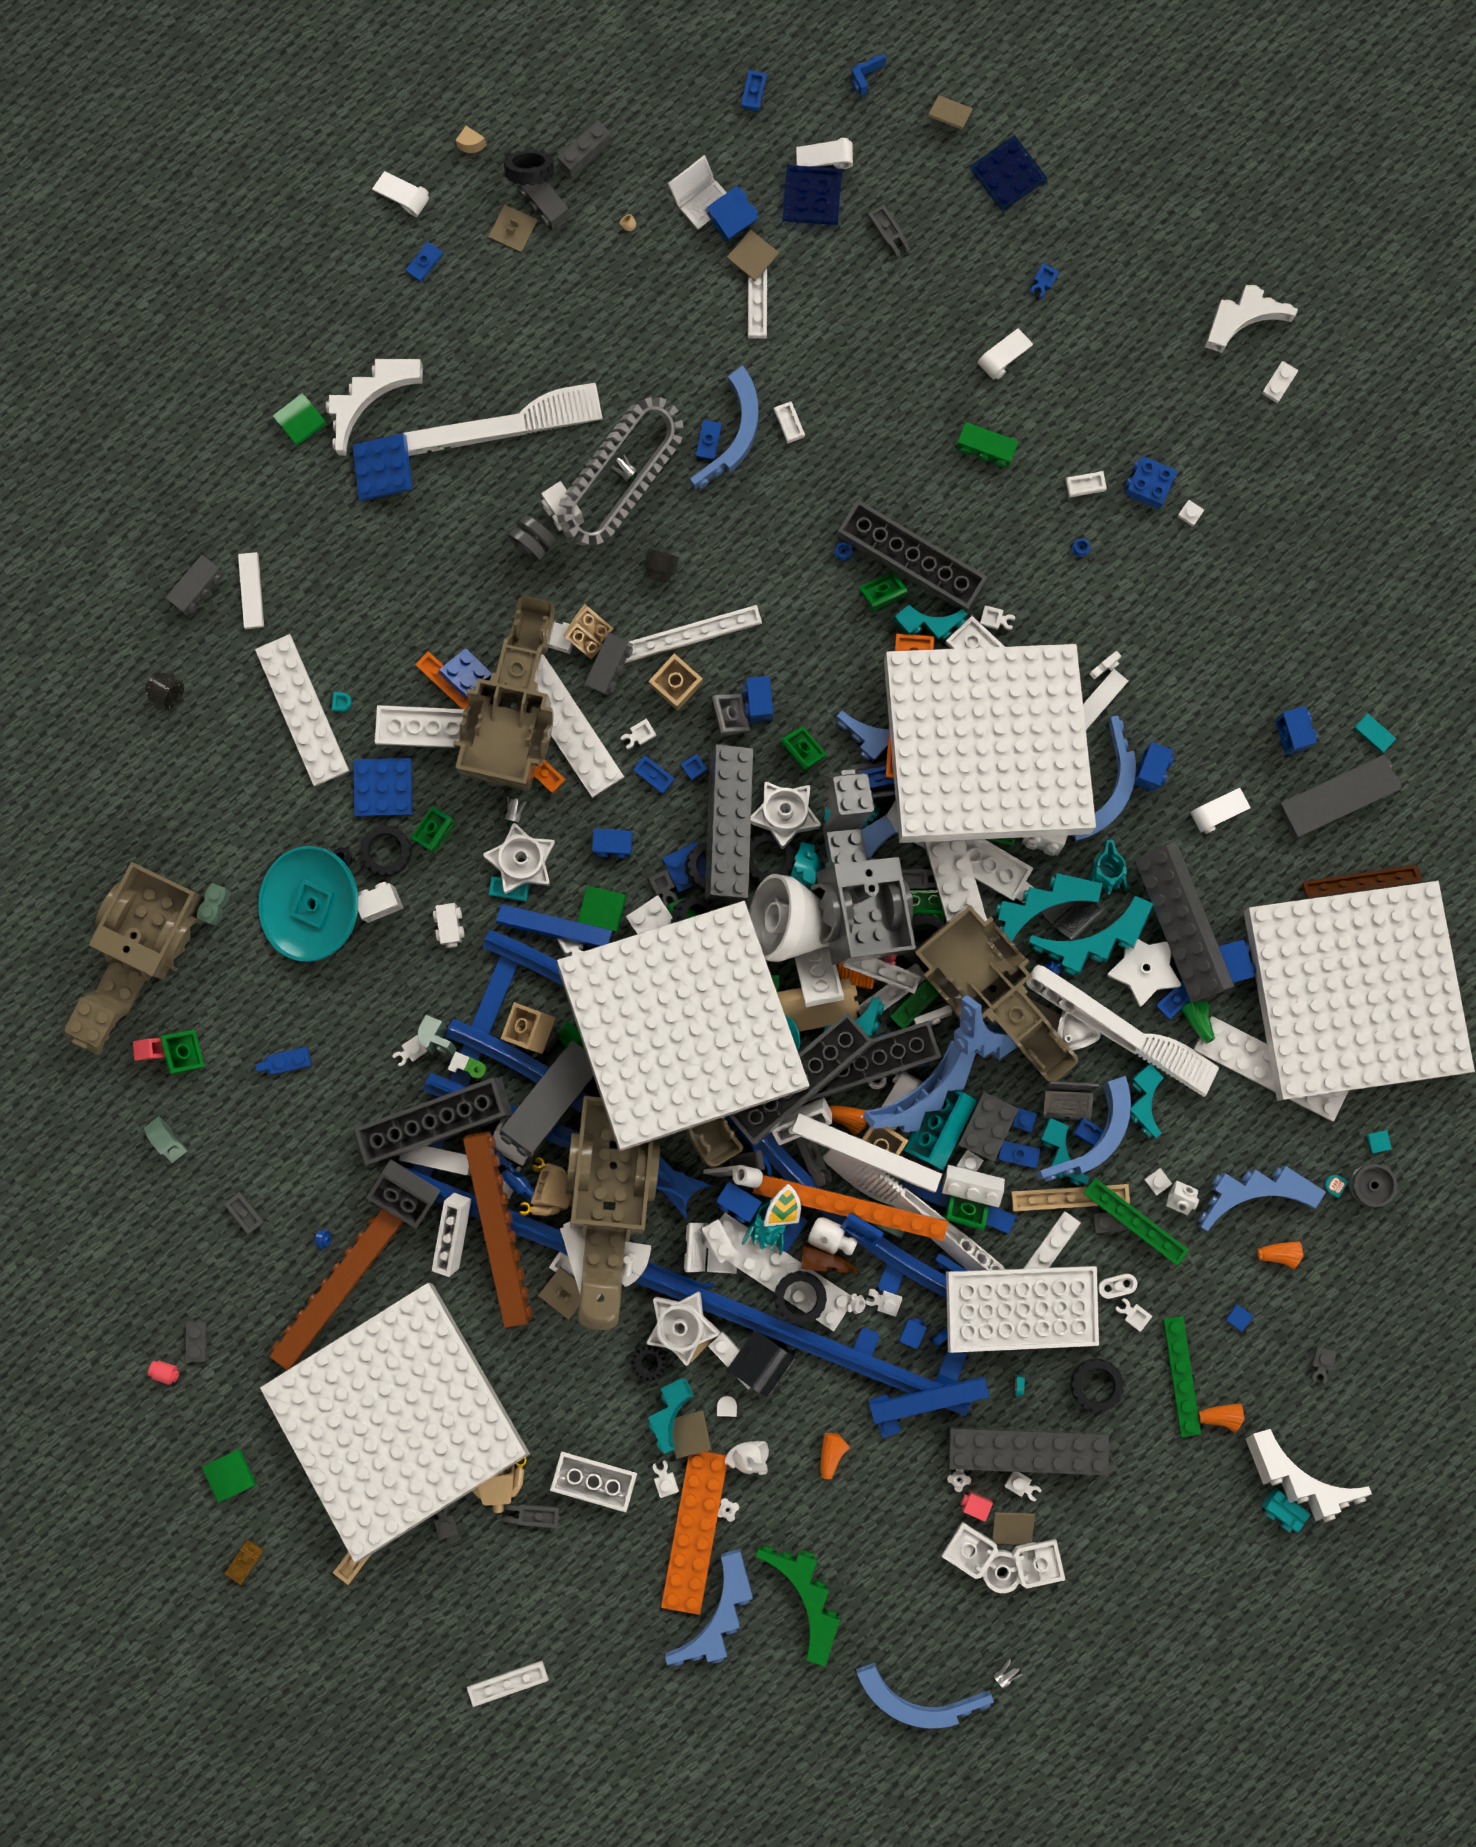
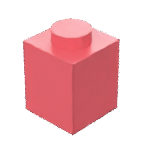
M160 1038L133 1041L134 1061L165 1057Z
M969 1491L968 1495L964 1494L960 1505L963 1506L962 1510L964 1513L986 1521L993 1502Z

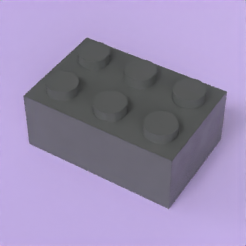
M981 1092L957 1145L994 1162L1019 1109L985 1092Z
M390 1159L366 1198L417 1229L439 1194L440 1189Z

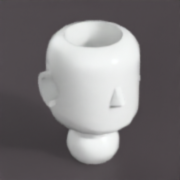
M819 1217L815 1221L808 1238L810 1245L832 1255L837 1252L838 1248L843 1250L846 1255H852L858 1241L854 1237L844 1236L845 1230L840 1228L841 1224L825 1217Z

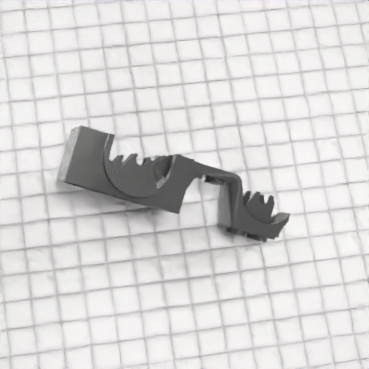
M855 769L826 773L824 778L829 785V789L825 791L824 797L829 799L826 809L831 810V813L823 827L829 862L826 863L825 869L816 873L817 884L811 886V890L823 889L825 891L819 905V909L823 910L821 920L832 927L830 934L821 940V944L828 943L832 965L896 957L915 950L916 946L911 925L913 900L910 888L902 876L899 857L886 859L866 857L861 828L874 811L868 775L855 771Z

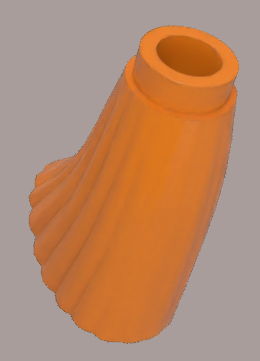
M829 1106L832 1111V1121L845 1126L854 1136L866 1127L867 1121L863 1118V1115L867 1110L845 1106Z
M1300 1241L1261 1247L1257 1249L1258 1260L1282 1263L1294 1270L1303 1257L1302 1244Z
M1242 1404L1222 1405L1198 1411L1200 1423L1223 1426L1234 1433L1239 1430L1245 1420Z
M824 1434L820 1462L822 1478L832 1479L841 1457L850 1449L849 1445L839 1434Z

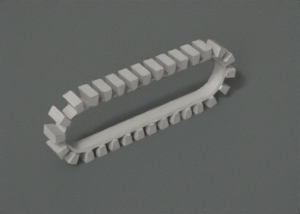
M650 397L639 400V405L630 406L626 411L629 414L623 415L620 419L622 423H618L613 430L615 432L608 435L606 438L608 441L603 442L599 447L601 450L596 451L592 456L595 459L589 460L586 464L588 468L580 472L579 476L581 477L576 478L572 483L574 486L569 487L565 492L566 495L573 499L571 500L568 497L560 499L558 506L567 508L566 514L557 515L558 523L568 521L570 527L564 530L563 533L567 538L579 534L575 541L576 544L588 545L590 540V545H596L604 542L601 535L603 538L611 537L615 532L613 529L618 528L622 523L620 519H625L629 514L627 510H631L636 504L633 501H638L643 495L640 492H645L649 487L646 483H651L656 476L653 474H658L663 468L660 465L666 464L669 460L667 456H671L676 449L672 446L681 443L683 437L674 435V430L684 428L683 421L673 422L671 416L677 413L678 410L674 405L663 409L666 399L661 397L652 399ZM647 411L657 412L666 423L667 433L664 441L599 528L592 533L582 530L574 518V508L577 502L643 414Z

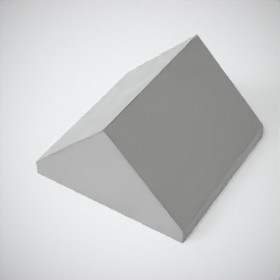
M741 694L712 696L721 737L750 731Z

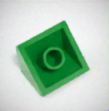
M890 572L859 587L871 613L904 599L907 594L906 587L894 572Z
M803 726L780 741L781 747L804 774L827 756Z
M431 807L411 836V839L435 854L456 822L451 817Z
M195 1030L160 1036L169 1074L178 1075L205 1067Z
M950 1195L944 1218L984 1231L989 1205Z

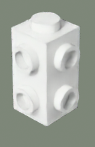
M455 903L435 906L436 911H433L434 922H438L439 929L436 930L437 941H440L442 945H446V948L457 947V943H462V938H464V929L459 923V919H462L461 908L457 907Z

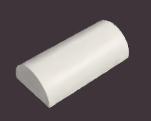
M561 1451L550 1491L627 1512L637 1473Z

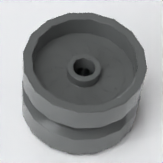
M524 514L518 521L520 528L513 527L508 533V537L520 550L540 562L546 555L544 548L550 549L555 544L556 539L538 521Z
M1379 1164L1359 1165L1352 1170L1347 1184L1349 1194L1353 1200L1360 1205L1369 1207L1387 1205L1395 1197L1398 1186L1392 1171Z

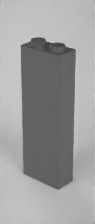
M1382 755L1278 804L1277 807L1293 839L1301 837L1400 790L1401 782L1398 776L1394 775L1390 760L1385 755Z
M571 1041L501 1128L499 1134L501 1139L508 1145H514L522 1156L531 1158L593 1080L594 1075L585 1049Z

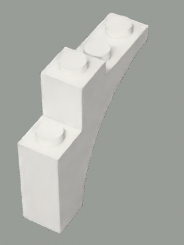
M1246 285L1238 305L1231 300H1221L1205 347L1223 353L1228 341L1242 328L1262 320L1292 322L1298 309L1294 308L1291 304L1275 302L1272 298H1263L1264 290L1255 285Z

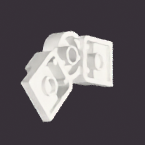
M962 1522L941 1555L973 1578L983 1577L987 1586L998 1593H1009L1015 1590L1019 1583L1025 1588H1032L1065 1580L1056 1539L1018 1545L1011 1553L1006 1550H998L994 1541ZM1000 1567L1007 1568V1573L1004 1576L997 1575V1570Z

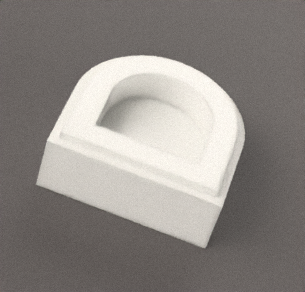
M731 1396L721 1397L717 1404V1416L736 1417L737 1403L735 1399Z

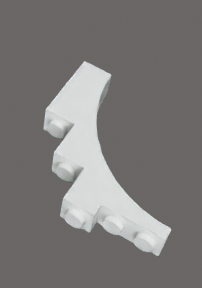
M375 359V366H372L373 377H352V384H349L350 395H329V402H326V411L332 419H336L333 420V430L336 431V438H333V449L336 450L339 456H346L347 444L352 428L358 417L370 403L392 389L410 384H422L423 365L420 359Z
M1271 1429L1254 1433L1246 1438L1263 1485L1271 1483L1273 1486L1282 1483L1289 1503L1297 1501L1298 1504L1308 1501L1315 1521L1321 1519L1324 1522L1336 1519L1335 1515L1341 1512L1340 1509L1350 1506V1502L1354 1501L1355 1505L1366 1501L1365 1497L1372 1494L1369 1486L1354 1489L1339 1488L1310 1477L1286 1456L1275 1440Z

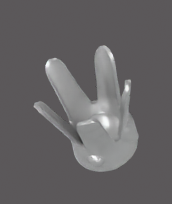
M624 454L626 462L623 459L617 458V462L624 472L614 466L610 468L623 476L626 482L635 479L634 477L638 472L630 465Z
M507 797L505 820L510 821V827L512 822L519 823L521 813L527 802H523L517 809L518 799H514V801L511 799L509 804V797Z
M1008 1659L1002 1669L995 1673L994 1678L997 1683L994 1686L1000 1684L1005 1688L1012 1680L1023 1675L1020 1674L1011 1679L1019 1671V1668H1014L1004 1675L1011 1659Z

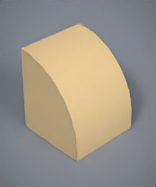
M465 126L456 139L458 149L466 153L479 152L486 146L485 138L468 126Z

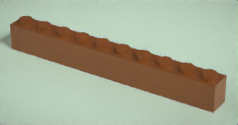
M490 1131L468 1134L463 1141L504 1327L528 1324L533 1313L531 1305H528L527 1302L528 1289L523 1284L524 1271L519 1265L520 1252L515 1247L516 1234L511 1229L512 1215L510 1211L508 1212L506 1206L508 1204V1197L503 1192L502 1185H504L503 1175L499 1174L498 1166H500V1160L494 1151L496 1146L495 1138L491 1136Z
M379 1207L380 1213L377 1217L374 1215L367 1223L369 1227L365 1232L361 1231L355 1239L357 1243L354 1247L350 1246L343 1254L344 1260L341 1264L337 1262L332 1268L331 1272L333 1274L329 1279L325 1278L319 1286L321 1290L317 1295L314 1293L307 1301L308 1307L305 1310L301 1309L295 1317L297 1321L293 1326L289 1325L283 1332L284 1338L281 1342L277 1341L272 1346L271 1351L273 1352L269 1357L287 1371L297 1363L402 1226L403 1220Z

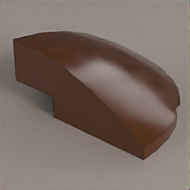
M803 1243L801 1269L829 1271L831 1269L833 1272L848 1273L850 1271L851 1273H858L859 1268L840 1254L835 1253L832 1255L808 1243Z

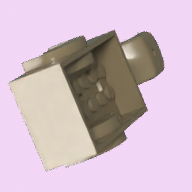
M584 1096L580 1134L572 1133L565 1193L573 1194L570 1228L583 1229L582 1238H586L578 1322L585 1328L609 1330L617 1326L619 1319L625 1242H629L630 1234H643L646 1222L647 1201L654 1202L660 1142L650 1141L620 1152L618 1149L609 1148L610 1141H615L602 1099L600 1097ZM603 1203H615V1210L603 1209ZM599 1294L604 1296L603 1302L597 1301Z

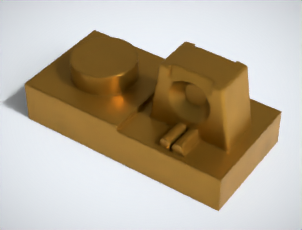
M247 1539L225 1572V1575L241 1585L264 1549Z

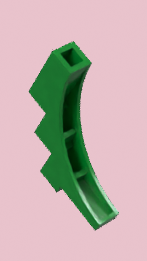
M763 1545V1547L758 1546L756 1557L780 1570L799 1592L806 1607L810 1625L806 1660L825 1667L840 1617L833 1610L826 1609L822 1611L829 1590L825 1586L826 1583L816 1579L814 1582L811 1581L817 1558L814 1557V1553L803 1550V1552L798 1551L796 1559H794L793 1555L788 1552L782 1551L780 1554L774 1552L773 1547Z

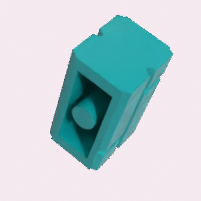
M1275 1487L1261 1506L1266 1510L1264 1514L1272 1520L1277 1518L1282 1521L1280 1526L1288 1532L1294 1530L1298 1533L1311 1515L1310 1512L1295 1501L1289 1503L1287 1495Z

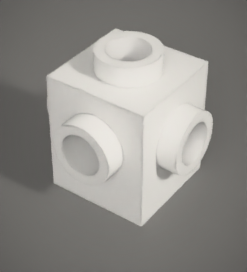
M1176 1181L1168 1194L1166 1206L1188 1215L1198 1205V1190Z

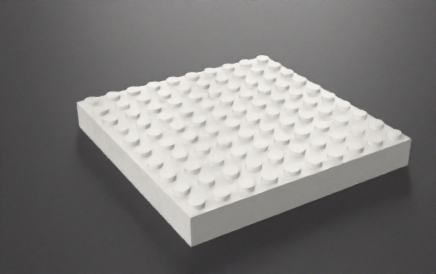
M1076 644L886 652L884 669L899 843L1092 834L1096 828Z
M1439 881L1249 907L1244 910L1252 962L1256 968L1255 978L1277 1101L1475 1072Z
M745 901L557 960V968L619 1152L806 1090L809 1087Z
M431 1283L420 1287L260 1387L354 1562L362 1561L530 1455L435 1286Z

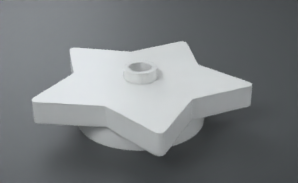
M765 782L764 803L751 815V824L770 830L781 849H784L797 833L820 829V822L808 807L810 785L792 789L781 788Z
M513 823L505 842L484 853L483 856L501 871L505 894L525 883L549 886L550 882L545 862L554 847L555 841L529 837L516 823ZM520 858L525 859L524 862H518Z
M1138 940L1134 949L1124 948V958L1107 974L1108 977L1130 988L1139 1007L1156 990L1181 986L1180 981L1169 965L1171 950L1167 942L1148 945ZM1143 965L1148 966L1149 971H1144Z
M698 1291L679 1302L659 1297L653 1299L657 1324L647 1344L666 1347L672 1350L688 1366L698 1344L720 1334V1331L703 1316L701 1293ZM679 1323H682L685 1328H680Z

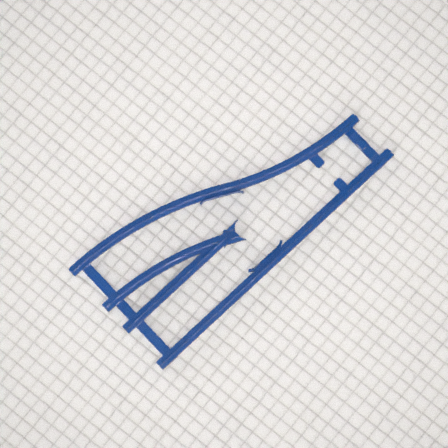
M489 930L487 936H485L482 948L501 956L472 1026L452 1019L445 1037L463 1043L461 1054L479 1061L483 1053L538 1083L549 1070V1067L513 1046L491 1036L490 1032L518 964L564 986L557 968V960L526 946L524 943ZM458 1068L457 1073L452 1072L449 1080L430 1073L428 1080L426 1079L423 1091L442 1097L468 1087L472 1076L469 1072ZM585 1091L582 1092L572 1105L581 1114L584 1096H590ZM510 1105L512 1113H514L518 1107ZM729 1115L726 1116L754 1151L761 1150L763 1161L768 1170V1176H772L770 1162L787 1181L823 1189L815 1184V1181L778 1144L771 1133L755 1146ZM557 1124L545 1140L570 1150L572 1133L580 1134V1132ZM447 1139L428 1147L443 1149ZM609 1144V1148L618 1149L617 1147ZM659 1157L656 1189L662 1190L687 1218L686 1206L692 1193L700 1188L714 1186L689 1177L684 1172L674 1171ZM415 1164L412 1170L404 1167L440 1189L439 1194L434 1200L436 1202L444 1204V1201L453 1193L471 1198L469 1215L481 1219L475 1195L431 1178L435 1168ZM507 1209L512 1215V1223L510 1224L515 1234L568 1255L561 1230ZM817 1209L825 1217L841 1225L846 1219V1216ZM845 1231V1233L848 1236L856 1238L855 1236ZM883 1236L874 1248L856 1238L860 1245L887 1263L878 1285L879 1290L896 1294L903 1275H906L926 1288L947 1298L946 1276L914 1258ZM649 1261L643 1273L635 1281L678 1300H683L699 1291L701 1293L702 1309L752 1330L756 1329L764 1335L910 1394L957 1383L968 1352L950 1353L947 1349L934 1382L873 1357L879 1335L877 1332L867 1328L861 1329L853 1349L702 1288L715 1286L714 1282L701 1283ZM971 1402L945 1408L966 1416L968 1409L971 1407Z

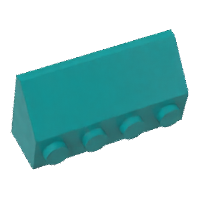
M959 1090L947 1091L942 1109L931 1112L925 1111L919 1131H912L903 1151L943 1170L977 1100Z

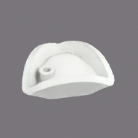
M1063 1010L1057 1033L1072 1050L1089 1046L1100 1039V1032Z

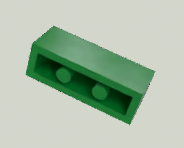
M965 422L956 448L963 454L969 455L971 453L977 455V458L982 461L990 460L999 467H1009L1019 441Z

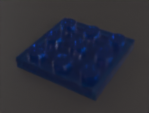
M1015 135L973 163L969 168L1002 212L1048 179Z
M787 165L782 221L838 225L842 169Z

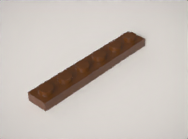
M1411 865L1302 882V889L1306 899L1419 884L1422 878L1417 866Z

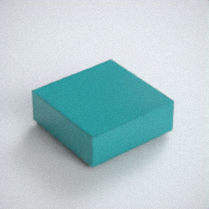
M1387 1130L1366 1134L1371 1153L1392 1149Z

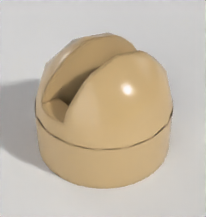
M628 214L621 219L620 225L624 230L632 231L636 227V221L631 214Z

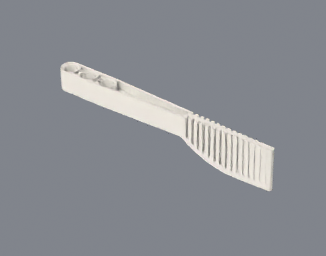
M596 383L548 392L529 403L519 414L434 427L404 434L407 436L408 453L411 456L427 453L428 450L433 452L444 450L445 447L450 446L455 448L525 435L532 432L536 433L537 431L541 432L542 430L546 431L553 428L557 429L559 427L598 421L603 418Z
M1040 965L1034 967L1031 972L1032 977L1026 981L1030 989L1135 1055L1138 1053V1056H1142L1143 1060L1147 1059L1148 1063L1151 1062L1153 1066H1157L1156 1068H1161V1071L1170 1074L1171 1077L1184 1083V1085L1204 1097L1207 1095L1219 1070V1067L1177 1040L1156 1034H1143L1046 967Z
M831 1149L823 1156L824 1161L832 1169L869 1197L899 1209L946 1220L907 1188L903 1189L902 1184L898 1185V1181L894 1182L893 1177L889 1178V1174L886 1175L881 1170ZM949 1221L944 1241L931 1238L968 1271L1004 1269L997 1260Z

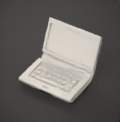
M705 155L668 183L678 208L681 209L682 213L697 230L710 221L705 212L707 206L726 194L725 190L714 180Z
M688 1223L687 1253H685L684 1260L685 1272L705 1271L707 1247L703 1244L707 1238L701 1228L708 1225V1223ZM708 1249L707 1272L737 1274V1267L728 1261L720 1263L715 1253Z

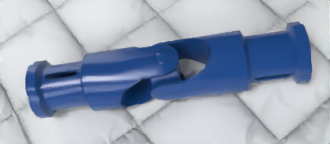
M495 1151V1155L499 1157L500 1165L506 1166L503 1172L499 1169V1174L503 1175L504 1181L507 1182L517 1195L520 1194L529 1205H532L531 1201L535 1189L503 1155Z

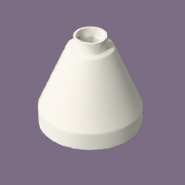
M779 874L767 876L758 886L750 905L749 915L764 958L767 961L780 962L829 946L828 943L821 944V940L826 938L832 929L831 926L821 920L823 910L819 909V905L822 899L790 876Z

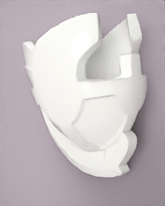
M765 1441L741 1443L727 1453L725 1464L731 1468L736 1467L745 1474L753 1472L759 1475L767 1474L768 1470L765 1462L769 1454L768 1445Z

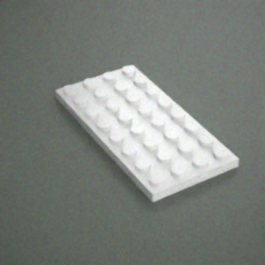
M1096 1266L946 1272L948 1352L950 1353L1099 1346Z

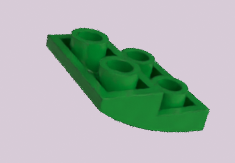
M303 393L273 415L297 446L327 424Z
M587 886L578 923L618 932L627 895Z
M937 888L910 889L913 900V915H916V913H930L944 923V911ZM921 923L914 926L912 930L936 928L931 924Z
M237 1449L202 1467L218 1503L256 1485L241 1449Z

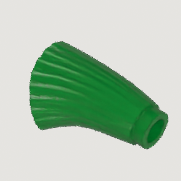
M1202 1001L1190 1002L1181 1008L1184 1016L1205 1044L1212 1042L1215 1036L1209 1019L1210 1005Z

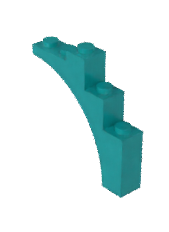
M1056 873V877L1052 876L1049 888H1053L1052 892L1029 887V890H1025L1022 901L1026 902L1025 905L1002 901V904H998L995 915L999 916L998 920L1006 921L1005 925L1001 924L1000 929L1012 942L1023 925L1036 914L1051 906L1069 901L1099 902L1103 883Z
M1135 896L1125 913L1114 924L1098 934L1074 941H1052L1032 935L1029 940V946L1037 953L1042 954V952L1050 954L1049 957L1056 961L1062 959L1061 966L1065 973L1072 976L1075 974L1080 975L1088 955H1091V959L1102 963V960L1107 962L1116 942L1122 948L1134 949L1151 913L1153 903Z

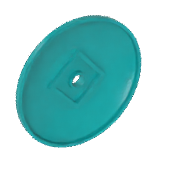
M298 847L284 853L269 868L260 888L258 910L262 929L271 945L282 955L290 959L311 962L322 960L332 955L346 942L357 918L358 892L350 869L336 854L321 847ZM313 899L316 902V906L314 909H312L310 905Z

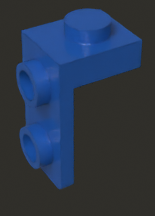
M885 54L881 56L876 55L870 61L864 64L859 63L852 69V87L855 91L859 92L860 96L868 92V84L864 75L885 66Z

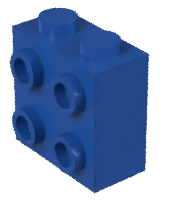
M738 186L707 206L705 210L725 242L731 240L759 218L757 216V209L754 205L749 204L746 193L743 189H739Z
M1142 456L1140 461L1136 460L1132 471L1135 472L1133 477H1129L1124 488L1127 489L1125 495L1160 509L1177 470Z
M1240 940L1218 946L1233 983L1255 977L1256 968L1249 958L1250 948L1248 943Z

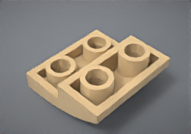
M584 604L570 623L564 637L592 659L602 648V641L614 628Z

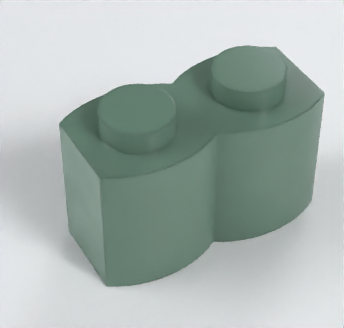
M212 883L206 890L205 901L198 909L197 919L214 926L217 925L222 918L223 908L230 899V890Z

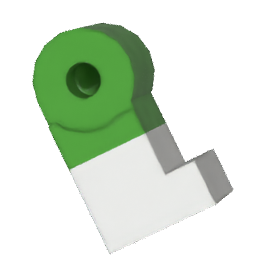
M456 1051L448 1067V1070L455 1073L460 1068L478 1079L484 1077L487 1072L485 1064Z

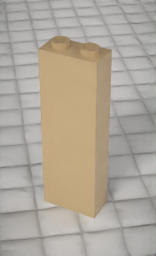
M850 978L840 980L844 1000L816 1006H805L802 988L777 992L784 1014L794 1021L799 1032L833 1025L847 1012L854 1020H857V1012H860L858 1000H854V997L857 996L856 986L851 984Z

